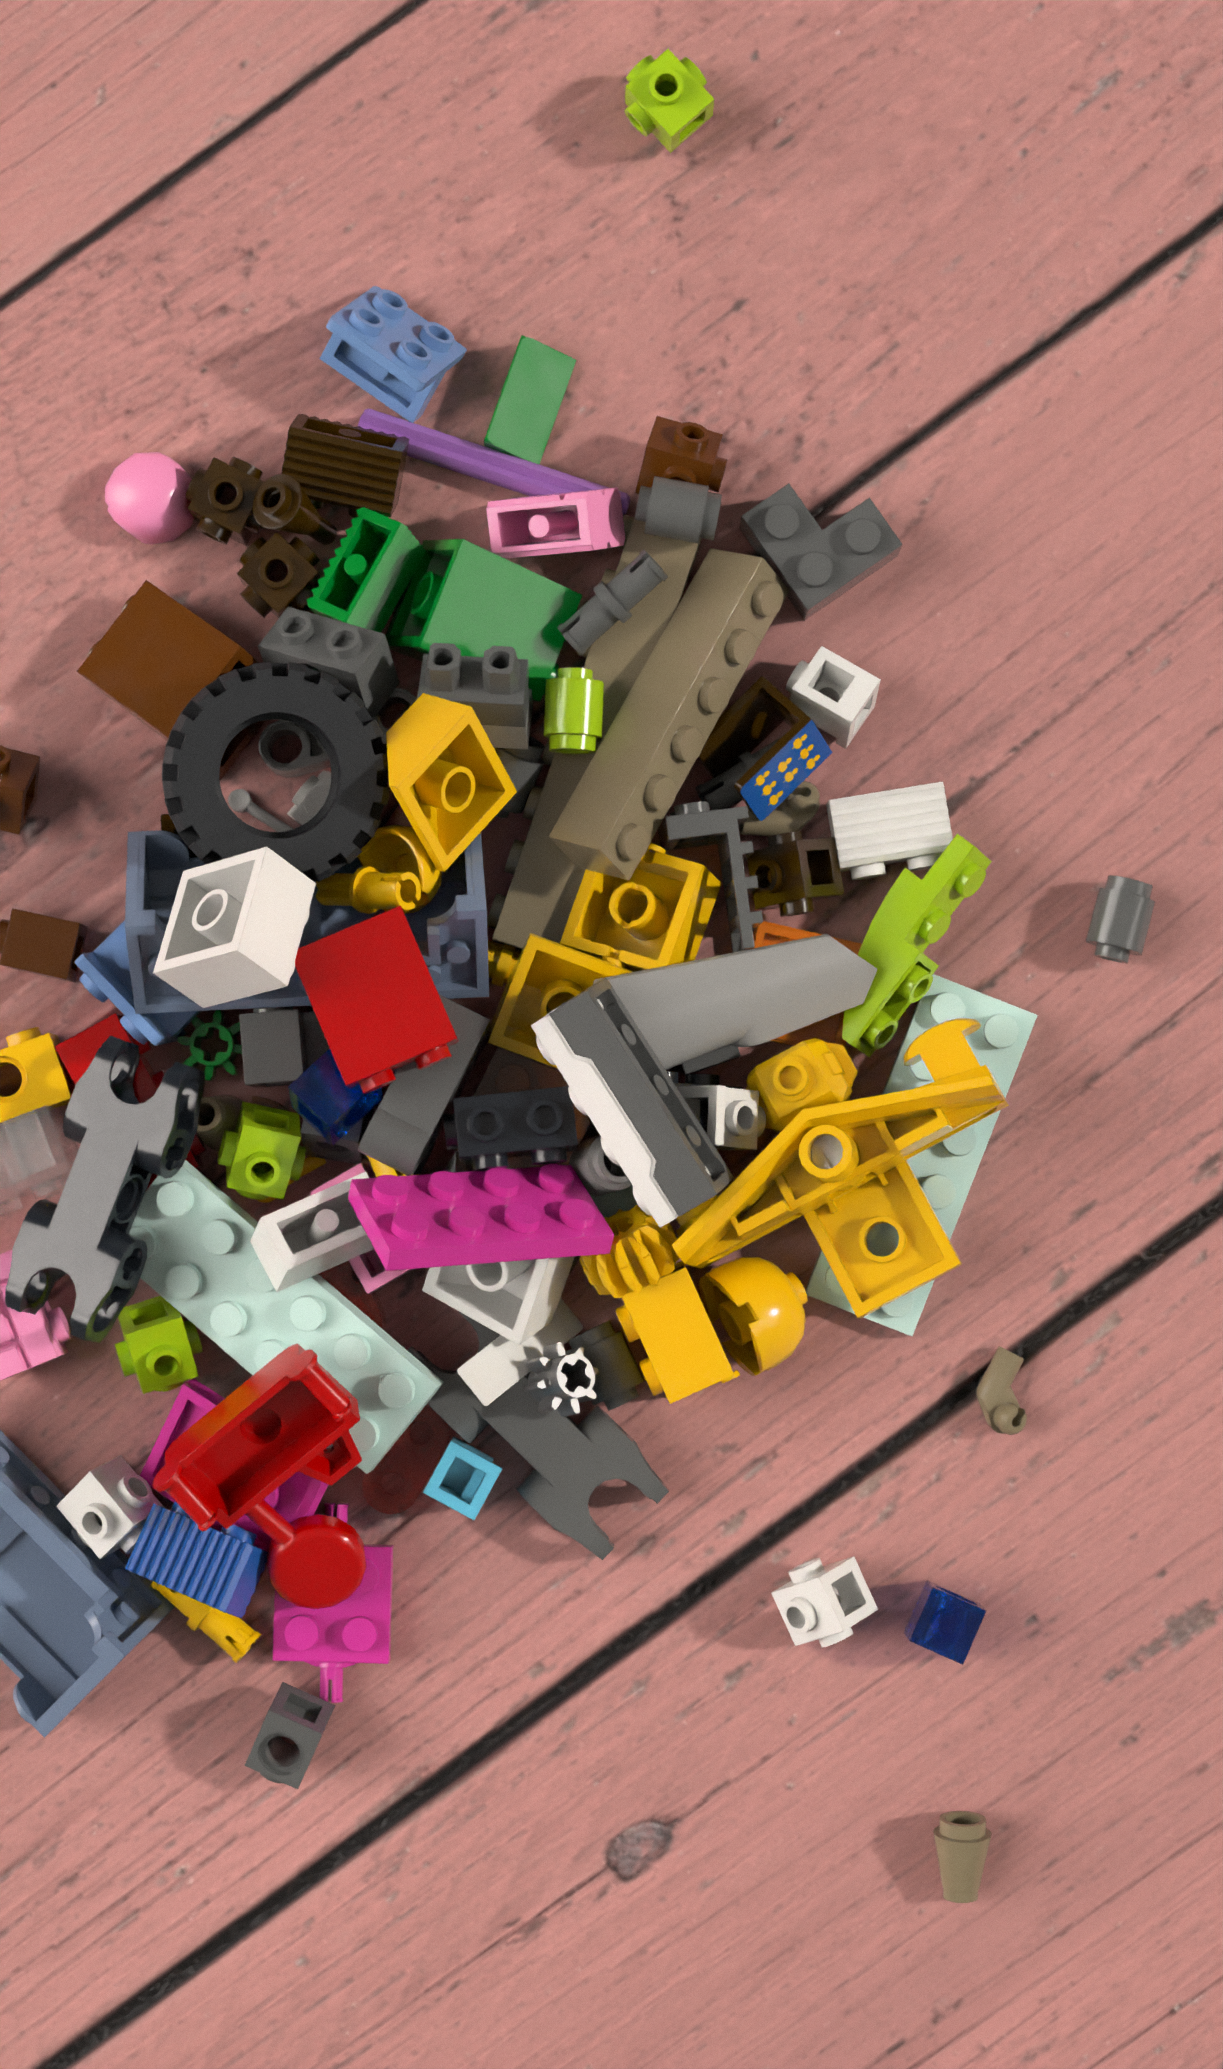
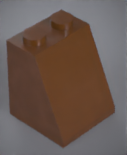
M145 580L136 594L126 601L120 615L102 639L91 647L86 660L77 672L167 741L179 714L198 692L221 675L259 662L236 642ZM266 720L251 724L231 740L221 760L219 780L223 778Z

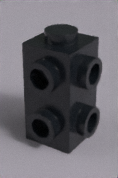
M569 1086L453 1098L454 1113L443 1115L447 1150L458 1149L460 1162H472L473 1171H485L496 1167L508 1168L507 1158L531 1156L532 1165L555 1164L567 1161L566 1152L578 1150L574 1105L569 1096Z

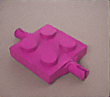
M324 1503L326 1516L335 1517L336 1503ZM338 1503L337 1518L347 1523L349 1504ZM364 1544L367 1566L362 1583L350 1598L333 1607L315 1610L297 1607L281 1598L275 1590L273 1661H304L313 1666L320 1667L319 1698L327 1702L330 1700L331 1679L332 1703L343 1702V1668L357 1663L389 1664L394 1545Z

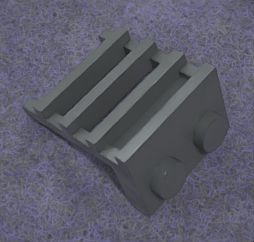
M706 801L674 806V812H671L670 816H666L658 828L660 847L669 851L718 844L732 953L754 948L753 931L763 923L762 911L750 912L748 897L758 888L757 876L745 877L743 863L754 853L752 841L740 842L739 829L749 818L747 806L712 811L709 810V802Z

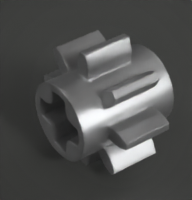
M559 1342L543 1347L544 1357L534 1358L526 1362L527 1367L531 1371L524 1391L530 1392L532 1397L539 1403L538 1412L544 1413L558 1408L561 1417H566L579 1413V1402L582 1403L596 1399L597 1395L592 1388L595 1383V1375L599 1371L598 1368L593 1367L590 1361L584 1357L585 1348L581 1346L565 1352L564 1346Z

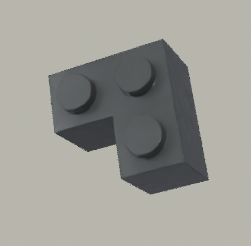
M789 483L743 514L739 529L758 556L765 559L789 589L787 597L804 621L895 559L903 545L870 497L822 530Z
M293 1006L253 1008V1013L239 1014L245 1085L262 1088L309 1084L312 1082V1078L331 1082L344 1081L314 1011L302 1012L298 1009L293 1010Z

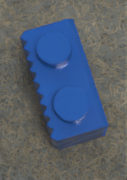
M174 1502L171 1510L153 1503L125 1569L222 1612L242 1618L246 1614V1607L250 1604L251 1596L255 1593V1586L260 1581V1574L265 1570L268 1552L253 1546L257 1534L241 1527L231 1525L227 1530L222 1527L221 1532L210 1527L202 1532L198 1529V1525L176 1502Z

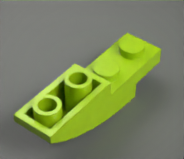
M956 834L922 880L904 868L885 896L860 947L858 956L877 968V972L864 1003L844 1011L842 1039L868 1057H871L876 1049L884 1047L892 1039L898 1028L897 1021L908 1006L919 1001L929 990L933 981L932 975L939 965L924 955L923 952L929 944L937 942L946 933L951 922L950 916L964 898L972 896L980 888L986 876V869L992 862L959 834Z

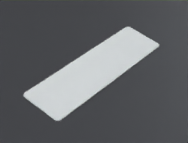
M560 1298L552 1322L521 1345L500 1335L460 1366L457 1372L484 1406H488L531 1371L527 1367L526 1362L534 1358L544 1357L543 1347L559 1342L564 1345L583 1329V1325Z

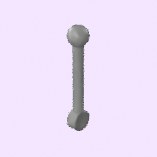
M236 789L230 793L228 803L235 812H247L277 832L293 829L253 803L247 791Z

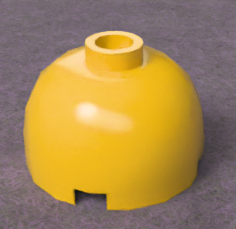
M760 1257L735 1258L712 1268L710 1272L700 1278V1296L706 1313L712 1324L720 1318L723 1327L732 1339L722 1343L742 1369L750 1375L756 1376L765 1370H771L793 1354L804 1335L806 1320L802 1305L808 1301L806 1291L794 1273L784 1274L772 1262Z

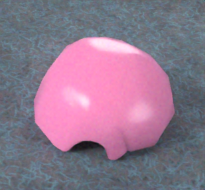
M159 452L134 453L114 468L105 486V502L108 505V512L121 528L142 543L157 544L174 541L191 527L194 520L188 510L191 501L186 499V492L192 478L176 461Z

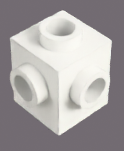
M120 1455L89 1471L60 1501L57 1508L75 1528L80 1540L90 1547L99 1559H102L120 1548L126 1554L132 1552L153 1503L161 1507L164 1506L154 1496L147 1481L137 1475Z
M854 1556L823 1566L820 1558L807 1561L788 1572L792 1581L772 1592V1596L795 1646L817 1639L821 1647H827L840 1642L853 1634L851 1628L853 1625L878 1610Z

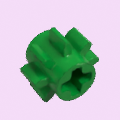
M222 1010L214 1012L212 1023H204L202 1019L196 1016L191 1021L196 1028L191 1037L182 1036L177 1039V1042L182 1045L190 1046L192 1056L188 1057L183 1064L195 1067L199 1063L206 1065L204 1072L205 1080L207 1081L214 1080L216 1068L224 1067L227 1072L234 1076L239 1074L233 1061L237 1054H242V1045L239 1044L236 1037L240 1034V1022L233 1024L230 1028L223 1026L225 1016ZM214 1030H219V1038L227 1041L229 1047L227 1052H217L215 1061H210V1053L201 1049L202 1039H211L214 1035Z

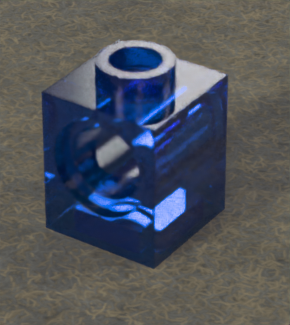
M330 1049L288 1087L291 1107L332 1146L383 1099L382 1087L363 1094L360 1085L349 1089L344 1083Z
M927 1580L904 1634L910 1642L963 1665L986 1610L980 1603Z

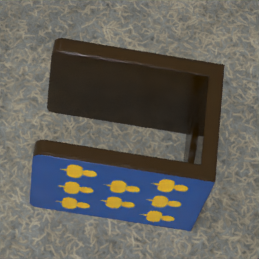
M763 676L719 717L698 757L710 776L714 778L737 764V756L746 751L751 753L783 721L791 727L734 785L740 797L759 821H763L833 753L813 720Z

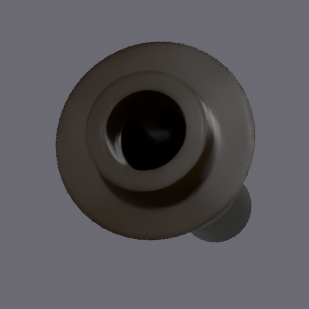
M287 474L272 476L256 492L253 501V514L256 521L262 527L308 535L322 545H329L335 540L337 536L336 527L319 516L318 511L294 477Z

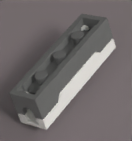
M606 977L531 1025L537 1035L536 1043L539 1051L550 1064L557 1066L569 1085L568 1092L573 1104L582 1114L589 1116L601 1135V1145L605 1154L614 1164L621 1166L633 1185V1195L637 1204L643 1212L653 1216L660 1228L717 1195L734 1178Z

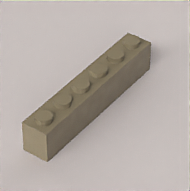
M712 548L708 551L549 835V838L577 867L625 880H630L789 592V589L764 558Z

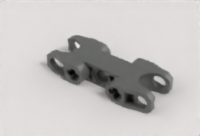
M459 1312L477 1332L479 1341L478 1352L500 1336L495 1331ZM412 1346L407 1350L444 1382L429 1400L430 1407L470 1444L490 1424L535 1468L516 1488L520 1495L555 1530L570 1536L601 1560L614 1549V1544L590 1516L588 1502L594 1489L604 1481L612 1479L626 1480L635 1485L657 1504L669 1492V1489L643 1457L637 1443L599 1406H596L578 1425L569 1416L561 1417L558 1408L540 1413L538 1412L539 1403L532 1397L530 1392L524 1391V1387L528 1384L530 1372L488 1406H484L464 1382L457 1370L449 1371L439 1368Z

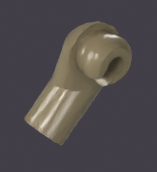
M803 781L763 821H759L748 808L749 818L739 829L740 834L769 837L800 831L815 816L819 809V790L811 782Z
M998 1346L977 1387L976 1397L987 1424L997 1433L1014 1435L1021 1432L1027 1422L1025 1409L1020 1408L1011 1388V1384L1024 1359Z

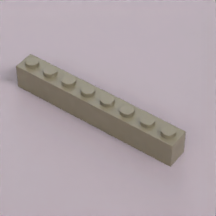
M626 514L623 516L624 545L616 547L623 550L617 570L614 571L606 568L601 581L605 584L609 583L640 555L639 553L643 549L659 564L668 575V578L657 585L630 610L633 615L625 623H622L620 620L617 621L587 648L583 655L577 654L587 658L584 668L593 670L592 679L604 682L602 738L596 740V751L682 600L702 540L700 538L698 544L644 534L646 522L637 521L635 517ZM548 738L542 760L545 762V765L550 766L544 787L535 785L530 791L523 818L532 820L525 842L517 839L514 840L504 872L513 874V879L507 896L496 894L487 919V926L495 929L493 941L522 950L529 934L532 933L560 944L586 869L577 867L549 838V835L595 753L563 754L549 751Z

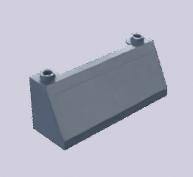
M168 831L128 832L125 934L135 1014L311 1006L296 967L287 987L202 1008L155 975L153 971L182 873L185 870L205 865V863L198 857L190 858L188 846L181 837ZM480 832L451 866L442 873L441 886L431 902L415 913L405 914L438 994L448 999L489 997L487 907ZM356 857L350 864H345L334 873L353 874L362 865L358 857ZM315 886L309 907V918L304 926L298 948L385 911L378 909L376 912L365 914L358 912L353 906L322 905L315 897L318 891L317 886Z
M0 1430V1659L21 1679L13 1690V1699L18 1713L45 1738L175 1606L156 1589L154 1590L150 1587L152 1582L149 1579L125 1569L129 1559L119 1549L99 1559L94 1551L80 1540L75 1528L57 1508V1505L65 1495Z

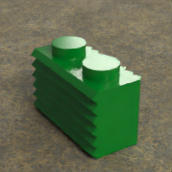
M362 507L356 510L358 517L351 519L353 527L345 530L347 537L340 539L342 547L334 549L336 557L329 559L330 567L323 569L325 577L317 579L319 587L312 589L314 597L306 600L308 607L316 615L381 633L427 550L415 539L416 536L412 535V532L404 524Z

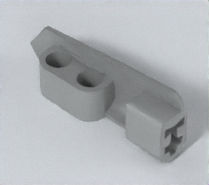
M828 934L606 978L659 1061L667 1070L730 1044L736 1047H750L768 1042L863 1004L877 968ZM603 978L594 980L593 985L598 981L602 980Z

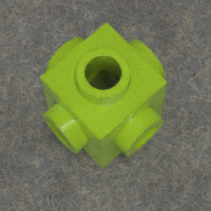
M669 48L657 59H654L652 55L642 59L626 77V80L629 82L625 86V104L628 107L624 112L627 118L645 137L653 133L670 153L713 116L714 98L703 87L707 84L704 75L687 57L679 61Z
M242 1101L235 1132L224 1131L218 1154V1164L226 1166L227 1188L235 1189L240 1195L250 1199L263 1200L269 1196L284 1200L289 1179L299 1180L305 1160L306 1148L299 1146L301 1139L299 1113Z
M161 1295L122 1309L118 1320L125 1341L114 1345L124 1377L135 1374L143 1394L152 1391H170L181 1386L186 1380L199 1376L193 1355L201 1353L203 1350L196 1326L191 1321L183 1322L180 1312Z

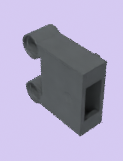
M440 994L441 1001L459 1041L448 1047L452 1056L422 1070H418L415 1061L393 1070L396 1080L390 1083L357 1150L363 1153V1159L369 1161L367 1157L369 1156L407 1176L421 1173L444 1127L443 1115L451 1114L454 1108L453 1098H459L488 1041L491 1029L489 1019Z

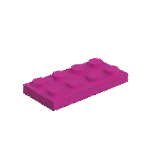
M547 1164L542 1167L515 1169L496 1167L485 1171L455 1173L438 1171L433 1174L409 1176L381 1175L377 1178L352 1179L348 1200L386 1271L610 1254L614 1233L571 1165Z

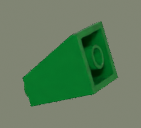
M465 539L423 540V548L427 551L404 590L385 635L389 649L422 662L423 654L429 653L430 646L433 643L455 644L461 650V656L484 657V651L492 646L513 647L518 659H528V689L532 690L533 701L540 702L542 696L545 695L546 680L557 678L559 665L556 661L563 643L567 641L557 627L578 611L577 608L582 594Z

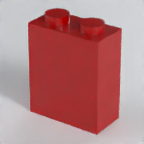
M401 905L298 948L295 958L296 970L344 1083L349 1089L360 1085L363 1094L394 1082L396 1077L393 1070L415 1061L418 1070H422L452 1056L448 1047L458 1043V1038Z

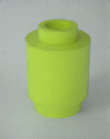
M585 668L558 669V678L546 680L544 737L549 738V751L563 754H592L596 752V740L602 738L604 682L592 679L593 670Z

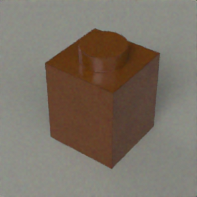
M12 908L10 919H2L0 922V965L10 969L76 983L79 967L74 961L83 952L88 927L78 922Z

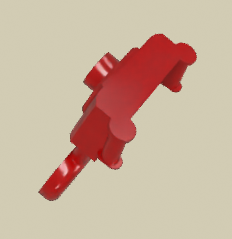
M297 1343L279 1353L182 1433L166 1450L165 1465L156 1474L152 1486L158 1492L166 1491L198 1525V1529L202 1532L209 1529L216 1520L227 1530L242 1516L246 1515L272 1539L266 1559L270 1583L281 1598L297 1607L315 1610L339 1604L350 1598L361 1585L367 1566L363 1540L354 1527L337 1517L318 1514L299 1517L289 1523L264 1499L296 1472L303 1473L332 1486L362 1461V1457L349 1429L360 1421L357 1399L317 1362L318 1356L313 1350L308 1349L305 1351Z

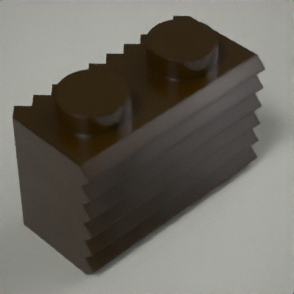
M298 414L288 430L281 474L294 477L316 509L325 508L326 503L348 508V514L353 518L358 517L356 510L362 507L386 517H391L399 501L410 439L405 436L398 437L395 434H386L383 431L376 432L372 429H364L360 426L353 427L350 424H341L338 421L331 422L328 419H319L316 416L309 417L306 414Z

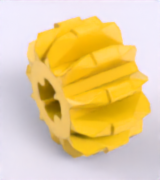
M636 1205L629 1211L619 1209L615 1215L609 1218L604 1217L614 1233L610 1254L580 1256L579 1259L589 1283L594 1285L599 1295L611 1294L614 1298H621L628 1292L634 1291L636 1294H639L643 1288L649 1285L657 1286L660 1277L669 1275L675 1270L674 1264L678 1261L679 1257L672 1244L677 1240V1237L670 1223L660 1228L653 1216L647 1215L639 1205Z

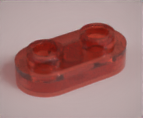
M425 1405L377 1466L363 1476L362 1489L365 1499L379 1512L397 1514L411 1507L418 1498L449 1442V1425L430 1405ZM417 1422L428 1424L432 1430L430 1441L424 1444L415 1442L410 1434L413 1424ZM387 1473H397L401 1476L403 1489L400 1492L391 1494L384 1490L382 1478Z

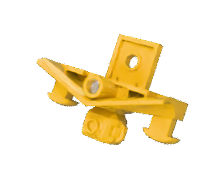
M957 1018L937 1024L920 1034L909 1045L903 1057L904 1066H911L923 1060L935 1082L910 1090L850 1100L851 1087L858 1071L846 1048L843 1045L824 1042L817 1038L802 1041L757 1065L748 1074L745 1090L759 1091V1106L763 1108L766 1115L765 1129L779 1132V1134L720 1195L713 1196L676 1218L680 1228L676 1230L678 1239L672 1246L678 1257L685 1264L703 1269L804 1215L856 1317L859 1319L961 1266L962 1263L907 1160L1009 1106L987 1065L980 1066L965 1038L977 1031L981 1024L975 1019ZM882 1223L890 1224L898 1232V1246L888 1256H876L868 1248L867 1236L874 1226Z

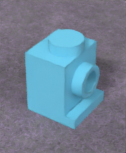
M453 1437L423 1493L475 1520L502 1467L493 1463V1457Z

